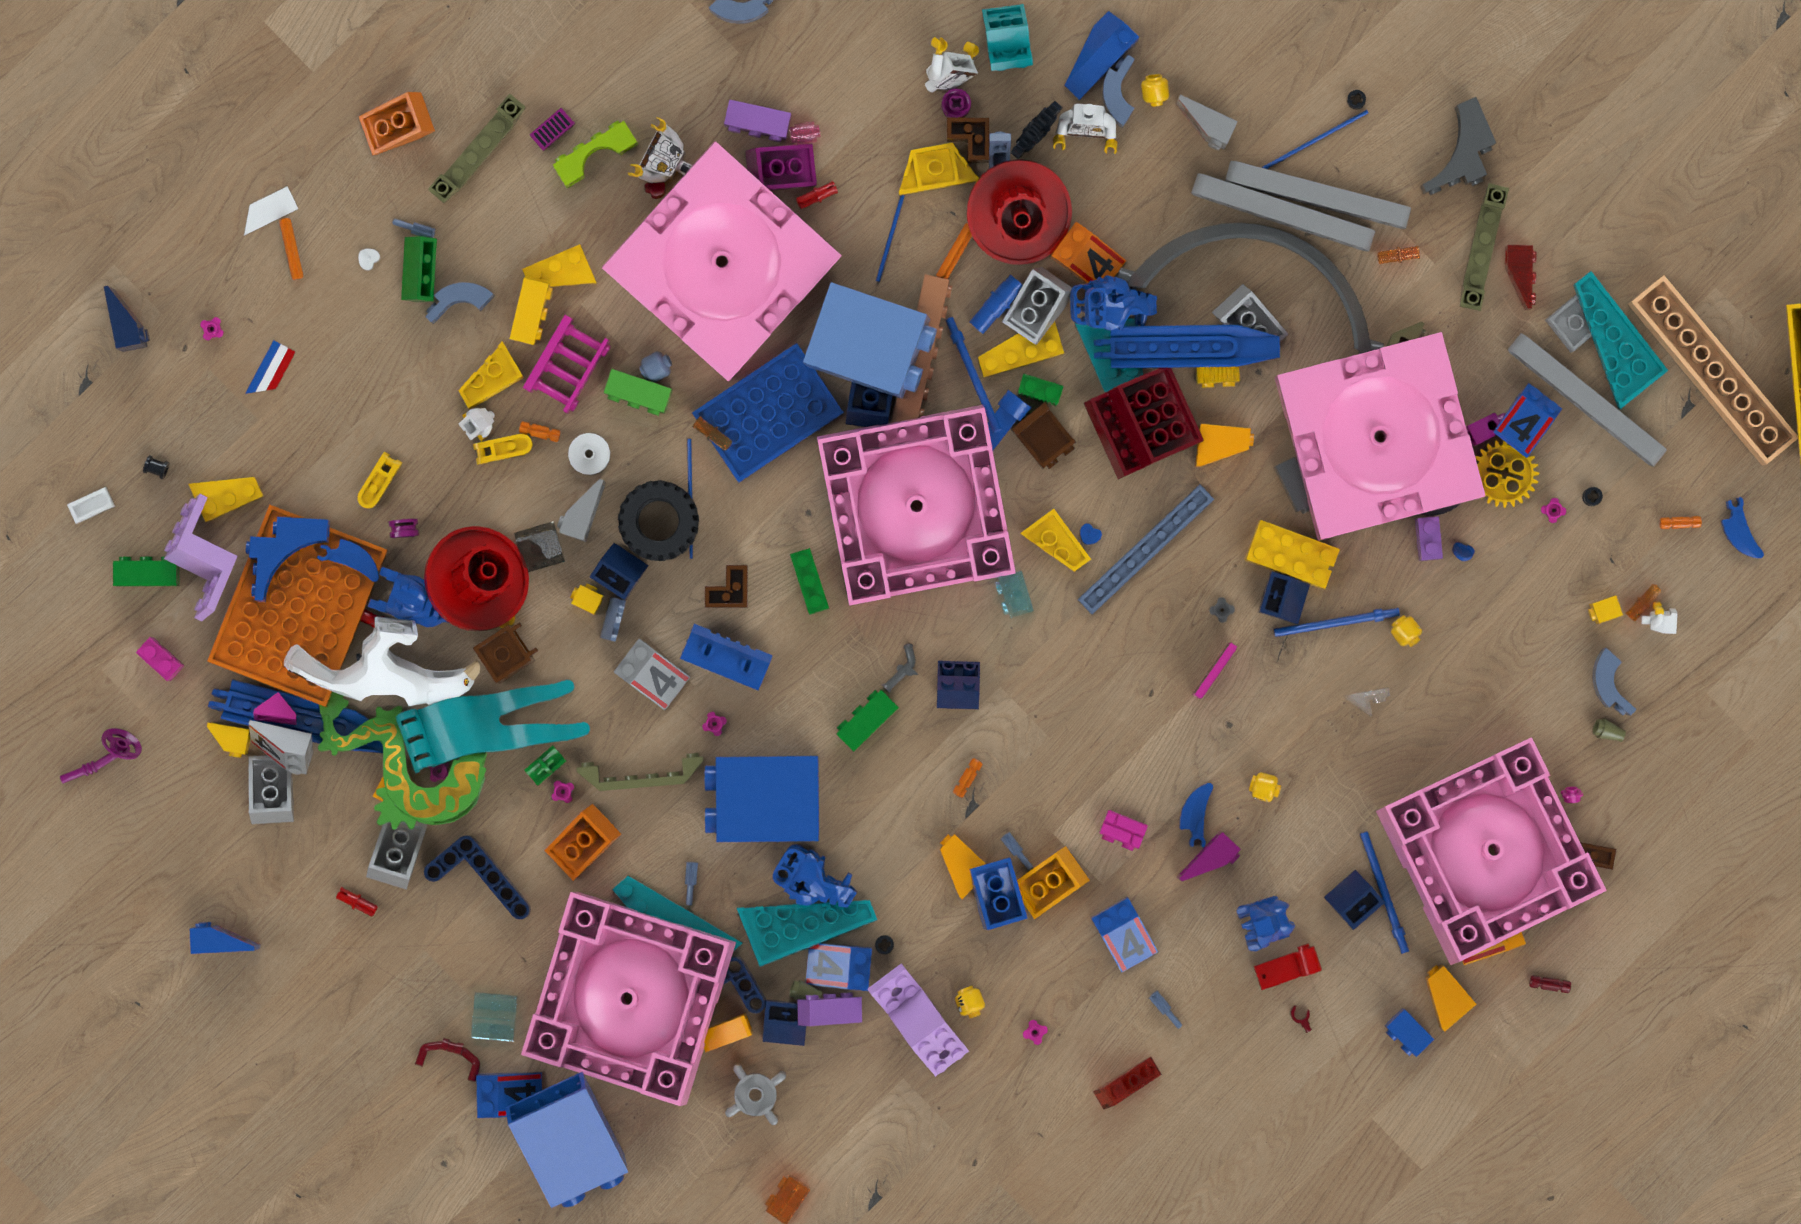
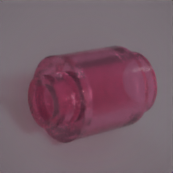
M814 121L794 124V127H789L792 144L815 143L817 138L821 137L819 125H815Z

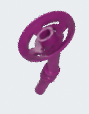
M117 728L107 729L102 734L101 741L105 749L110 753L96 762L91 761V764L88 762L79 769L61 775L60 780L64 784L84 775L89 776V773L92 775L93 772L97 773L100 768L117 758L135 759L139 757L142 751L140 742L134 735L125 730ZM106 739L110 742L109 747L106 743ZM129 745H133L135 753L130 752Z

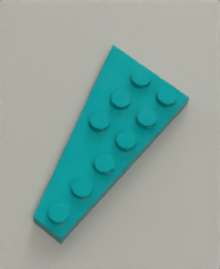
M1590 271L1574 283L1573 286L1619 410L1669 370L1593 272Z
M1130 318L1126 320L1124 326L1138 325H1135V318ZM1075 323L1104 392H1108L1118 385L1143 375L1142 368H1111V358L1094 359V353L1111 352V345L1094 346V340L1110 339V330L1092 328L1088 325Z
M627 876L612 889L630 909L735 941L734 950L743 943L630 876Z
M870 900L852 901L848 908L839 907L838 902L836 905L827 902L808 906L793 904L737 908L759 967L878 921Z

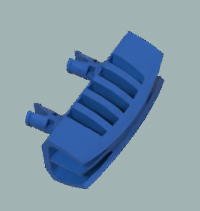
M693 624L680 659L759 690L773 655L758 649H750L748 645H740L739 641H730L731 638L729 637L723 638L719 633L713 634L711 630Z

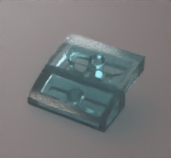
M475 992L471 1038L514 1041L517 996Z

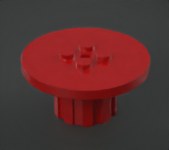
M1008 160L988 169L974 184L967 202V222L973 239L986 254L1007 264H1030L1052 254L1067 235L1072 220V204L1064 183L1051 169L1031 160Z
M470 526L449 533L435 545L426 562L424 582L428 598L442 618L458 628L480 632L500 627L518 613L527 597L529 574L522 553L508 537L487 527Z

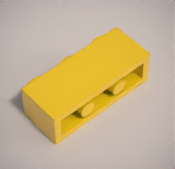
M530 276L524 277L509 339L535 345L537 340L541 341L543 329L540 326L542 320H546L548 308H545L546 301L551 299L553 288L550 287V281Z

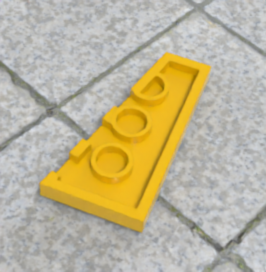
M1055 321L1037 345L1018 333L979 356L978 361L983 377H989L1064 354Z

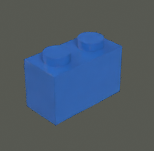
M1403 1008L1384 1025L1388 1029L1386 1034L1393 1041L1398 1039L1403 1044L1400 1048L1408 1056L1413 1054L1417 1057L1434 1040Z

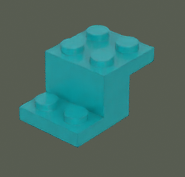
M1024 4L983 9L982 14L991 71H1004L1010 68L1032 66L1033 58Z

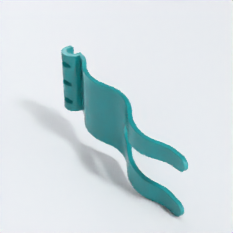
M564 680L549 685L518 688L489 695L449 698L419 710L411 709L404 711L395 717L415 773L421 772L420 770L429 766L433 768L469 754L507 751L537 744L569 741L583 737L590 732V726L586 722L574 724L502 725L499 721L502 715L536 703L554 700L571 693L574 690V683L571 680ZM407 719H415L414 722H410L405 725L403 724V722ZM421 736L422 739L410 743L411 738ZM422 754L428 755L426 758L416 760V757Z

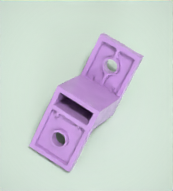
M199 494L194 499L191 498L188 504L185 503L180 512L182 519L176 523L172 531L175 534L173 540L168 541L164 550L167 552L165 560L207 580L202 589L204 596L198 600L194 608L197 611L194 618L203 621L215 611L237 559L236 555L192 534L207 500V497Z
M902 964L868 988L870 994L889 1015L907 1043L935 1077L969 1052L967 1047L949 1027L924 990Z

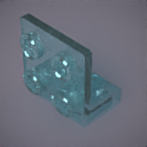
M1022 571L997 578L998 582H995L998 595H1003L1004 602L1001 603L1004 615L1008 614L1009 618L1034 611Z

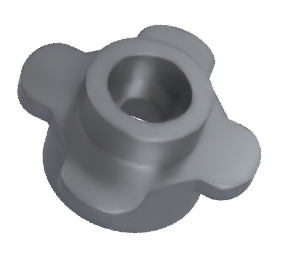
M1221 597L1217 600L1215 606L1210 607L1209 611L1210 614L1218 617L1219 622L1224 623L1227 621V617L1235 612V608L1233 605H1229L1225 598Z

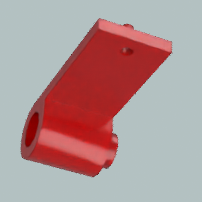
M1309 943L1297 947L1298 951L1253 966L1261 990L1322 971L1315 947L1310 946Z

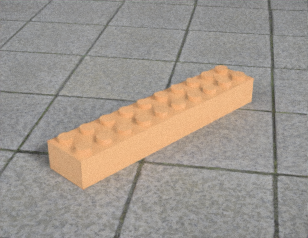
M1665 275L1659 277L1628 303L1629 307L1762 466L1767 465L1798 439V435Z

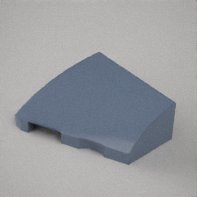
M610 597L600 638L616 642L626 601Z

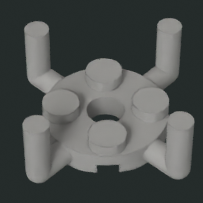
M736 1063L733 1071L740 1079L734 1092L736 1104L728 1107L725 1115L732 1117L739 1111L751 1116L765 1115L771 1125H776L778 1123V1116L774 1115L771 1111L777 1098L775 1086L785 1080L786 1072L780 1071L772 1079L760 1073L746 1075L742 1065ZM753 1089L760 1090L762 1094L761 1099L753 1101L749 1096L750 1091Z

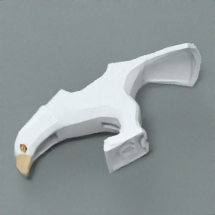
M378 616L375 617L373 633L363 641L362 657L344 670L329 669L309 655L298 644L290 648L284 659V667L288 671L337 694L359 701L371 695H398L405 698L408 706L424 703L431 705L445 699L460 697L470 690L475 678L480 673V663L478 660L461 669L432 671L394 655L389 650V647L396 642L412 645L417 640L416 623L414 620Z

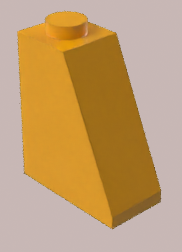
M1200 424L1199 430L1204 441L1197 444L1195 467H1202L1248 451L1249 446H1253L1254 434H1251V428Z
M948 834L940 842L942 845L940 851L957 893L963 899L973 889L970 869L985 865L986 863L955 834L952 836Z
M1435 965L1427 972L1428 976L1425 979L1439 1027L1445 1032L1477 1004L1444 965L1439 967Z
M746 1013L709 1027L704 1041L705 1053L751 1036L753 1030Z

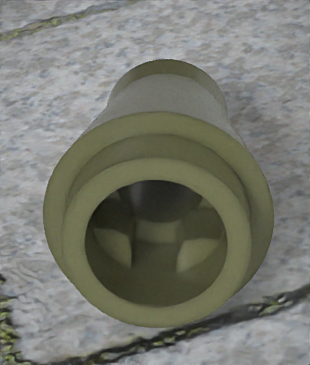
M1597 719L1593 726L1592 734L1596 735L1599 739L1622 742L1626 731L1606 719Z
M801 980L793 981L789 997H793L794 1000L806 999V995H819V998H821V990Z

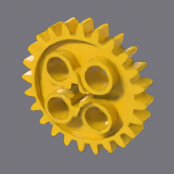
M1495 441L1494 448L1487 444V452L1481 449L1482 457L1475 456V458L1479 462L1477 466L1485 496L1488 497L1487 504L1493 500L1495 501V507L1500 502L1503 504V508H1506L1508 502H1510L1512 507H1515L1516 500L1520 504L1523 503L1522 496L1529 499L1530 496L1527 491L1534 492L1535 489L1531 485L1538 484L1539 482L1533 479L1534 476L1539 475V472L1533 470L1538 467V464L1531 463L1535 456L1526 458L1512 446L1507 445L1505 441H1503L1501 446L1498 441ZM1500 456L1503 459V464L1499 467L1494 466L1491 462L1492 457ZM1513 462H1522L1524 469L1521 472L1514 471L1512 469ZM1492 468L1500 472L1508 469L1509 474L1522 476L1523 480L1510 476L1502 479L1501 474L1488 472L1486 469ZM1487 477H1496L1498 484L1495 487L1488 486L1486 484ZM1508 482H1516L1518 490L1516 492H1509L1506 487Z

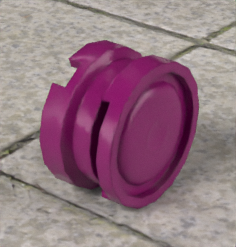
M955 88L949 90L942 99V111L947 117L964 118L970 111V96L962 89Z
M418 519L388 521L389 527H391L390 538L419 536V530L416 529ZM409 523L412 524V525H400V526H395V525H397V524H409Z

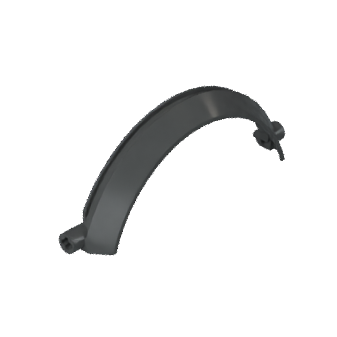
M1225 223L1203 227L1170 241L1145 260L1136 271L1120 268L1118 278L1125 280L1130 289L1136 290L1137 288H1146L1149 282L1168 263L1197 246L1213 241L1236 238L1257 239L1274 243L1295 252L1309 261L1332 284L1347 311L1353 333L1354 349L1359 351L1358 354L1383 348L1384 343L1369 338L1362 307L1352 287L1339 269L1324 254L1306 241L1273 227L1249 223Z

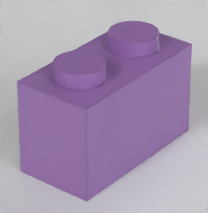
M1439 516L1415 519L1419 561L1442 559Z

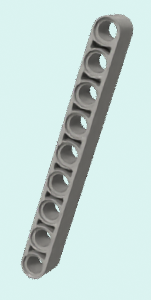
M1230 161L1225 179L1226 182L1247 189L1400 229H1406L1411 208L1405 205L1237 161Z
M1200 173L1197 174L1191 192L1192 195L1366 252H1369L1375 235V231L1370 228Z
M1520 333L1508 348L1510 354L1648 465L1654 467L1667 451L1658 441L1526 335Z

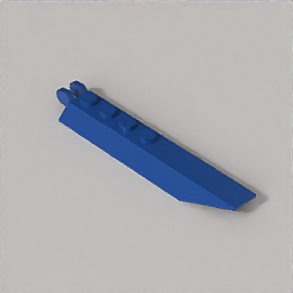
M1240 325L1124 326L1122 330L1118 328L1110 330V339L1094 340V346L1111 345V352L1094 353V359L1111 358V368L1240 367L1280 358L1279 336Z
M232 680L229 692L219 689H213L212 691L213 696L227 699L225 704L216 701H209L208 707L211 709L223 711L221 715L223 720L249 726L250 720L310 733L314 743L320 744L323 741L320 738V732L324 731L319 704L292 694ZM279 692L295 712L297 723L296 725L254 720V709ZM344 708L339 716L333 720V725L338 734L347 736L369 719L355 710ZM372 741L351 751L383 753V745L379 741Z

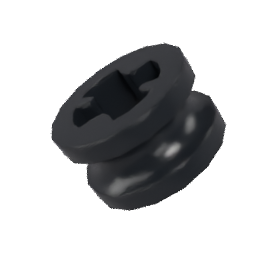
M1353 90L1349 93L1347 104L1350 108L1358 110L1365 105L1366 95L1364 92ZM1358 94L1363 101L1354 105L1352 104L1353 100H1350V98Z
M1590 487L1583 492L1582 499L1586 505L1596 506L1601 503L1603 494L1597 487ZM1591 491L1598 495L1594 502H1590L1591 499L1588 500L1587 495L1591 494Z
M888 935L878 937L875 942L876 950L881 954H889L894 948L893 939ZM882 939H887V942L890 941L891 946H888L886 951H883L882 947L879 948L878 943H882Z

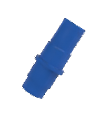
M1010 274L994 292H990V297L984 302L981 309L969 323L984 334L1007 308L1010 309L1011 303L1015 300L1023 285Z

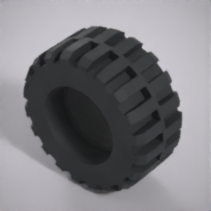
M662 480L648 481L645 484L636 486L633 491L626 495L618 514V528L624 543L635 554L651 561L672 560L686 552L689 546L693 544L699 529V515L696 504L684 489L674 483ZM655 501H663L673 506L679 519L675 533L670 538L662 541L647 538L639 526L641 511L646 505Z

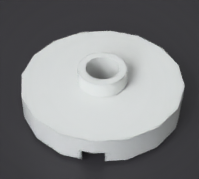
M585 433L572 441L568 457L570 464L576 471L585 475H594L606 468L610 461L611 452L607 442L602 437L593 433ZM587 450L593 452L592 457H586L585 453Z

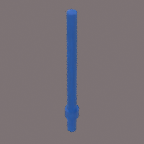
M950 317L945 320L951 332L950 338L953 344H956L979 400L985 407L986 416L994 433H997L1002 429L964 344L965 338L962 331L958 330L954 318Z
M1399 608L1388 610L1375 609L1370 613L1275 628L1274 635L1278 637L1373 620L1380 622L1384 621L1385 618L1400 616Z
M1368 831L1363 832L1360 836L1381 897L1385 901L1384 905L1393 928L1391 930L1392 935L1397 940L1401 954L1409 952L1404 937L1406 935L1405 930L1399 923Z

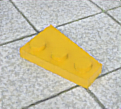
M580 244L522 269L525 276L550 281V287L597 284Z
M503 341L497 346L498 348L493 354L487 357L485 363L477 372H474L458 390L469 410L524 378Z
M256 477L188 484L194 498L199 494L207 497L201 511L205 522H209L264 497Z
M1052 509L1020 533L1073 572L1091 560L1055 509Z

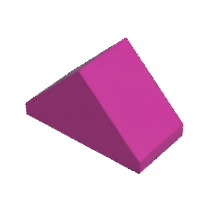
M279 692L256 707L253 712L254 720L296 725L297 723L295 712Z

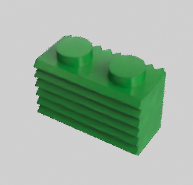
M1023 373L1017 394L1018 396L1022 395V397L1026 396V398L1030 397V399L1038 400V402L1050 403V405L1056 407L1064 386Z

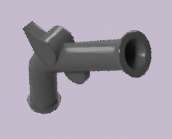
M907 643L903 647L907 663L905 665H898L896 668L898 672L885 684H882L888 693L906 675H918L913 669L916 659L911 643Z

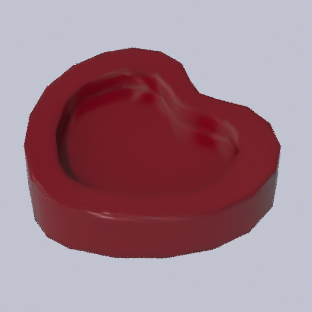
M648 182L644 185V190L653 199H659L665 194V183Z

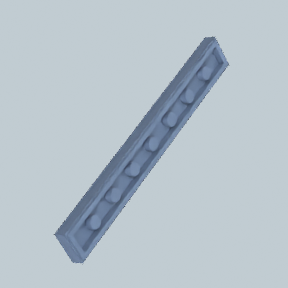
M1199 484L1077 600L1092 615L1201 513L1214 498Z

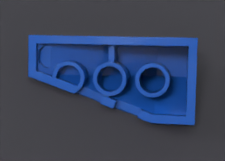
M1108 11L1093 26L1064 86L1080 100L1108 72L1109 68H1112L1139 40V36L1125 22Z

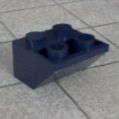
M613 543L589 577L626 601L649 565Z
M1269 572L1257 613L1298 625L1310 584L1279 573Z
M938 661L937 708L979 710L980 662Z
M1356 870L1351 872L1324 896V899L1352 930L1356 929L1385 903L1373 887Z
M766 1000L763 1042L805 1046L807 1026L798 1025V1003Z

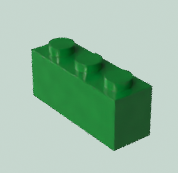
M423 236L405 237L401 300L412 302L434 301L437 238Z
M808 548L790 554L809 615L830 609L811 549Z
M149 556L140 557V561H132V557H119V561H113V586H180V567L165 560V556L161 557V561H153V557Z
M874 690L866 698L869 702L864 707L859 705L852 712L854 717L849 722L845 719L837 727L839 731L836 735L853 752L899 708L882 690L879 692Z

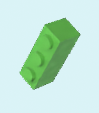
M611 369L604 394L608 395V400L619 403L621 399L627 401V406L639 409L642 406L648 408V413L659 416L660 413L665 414L673 390Z

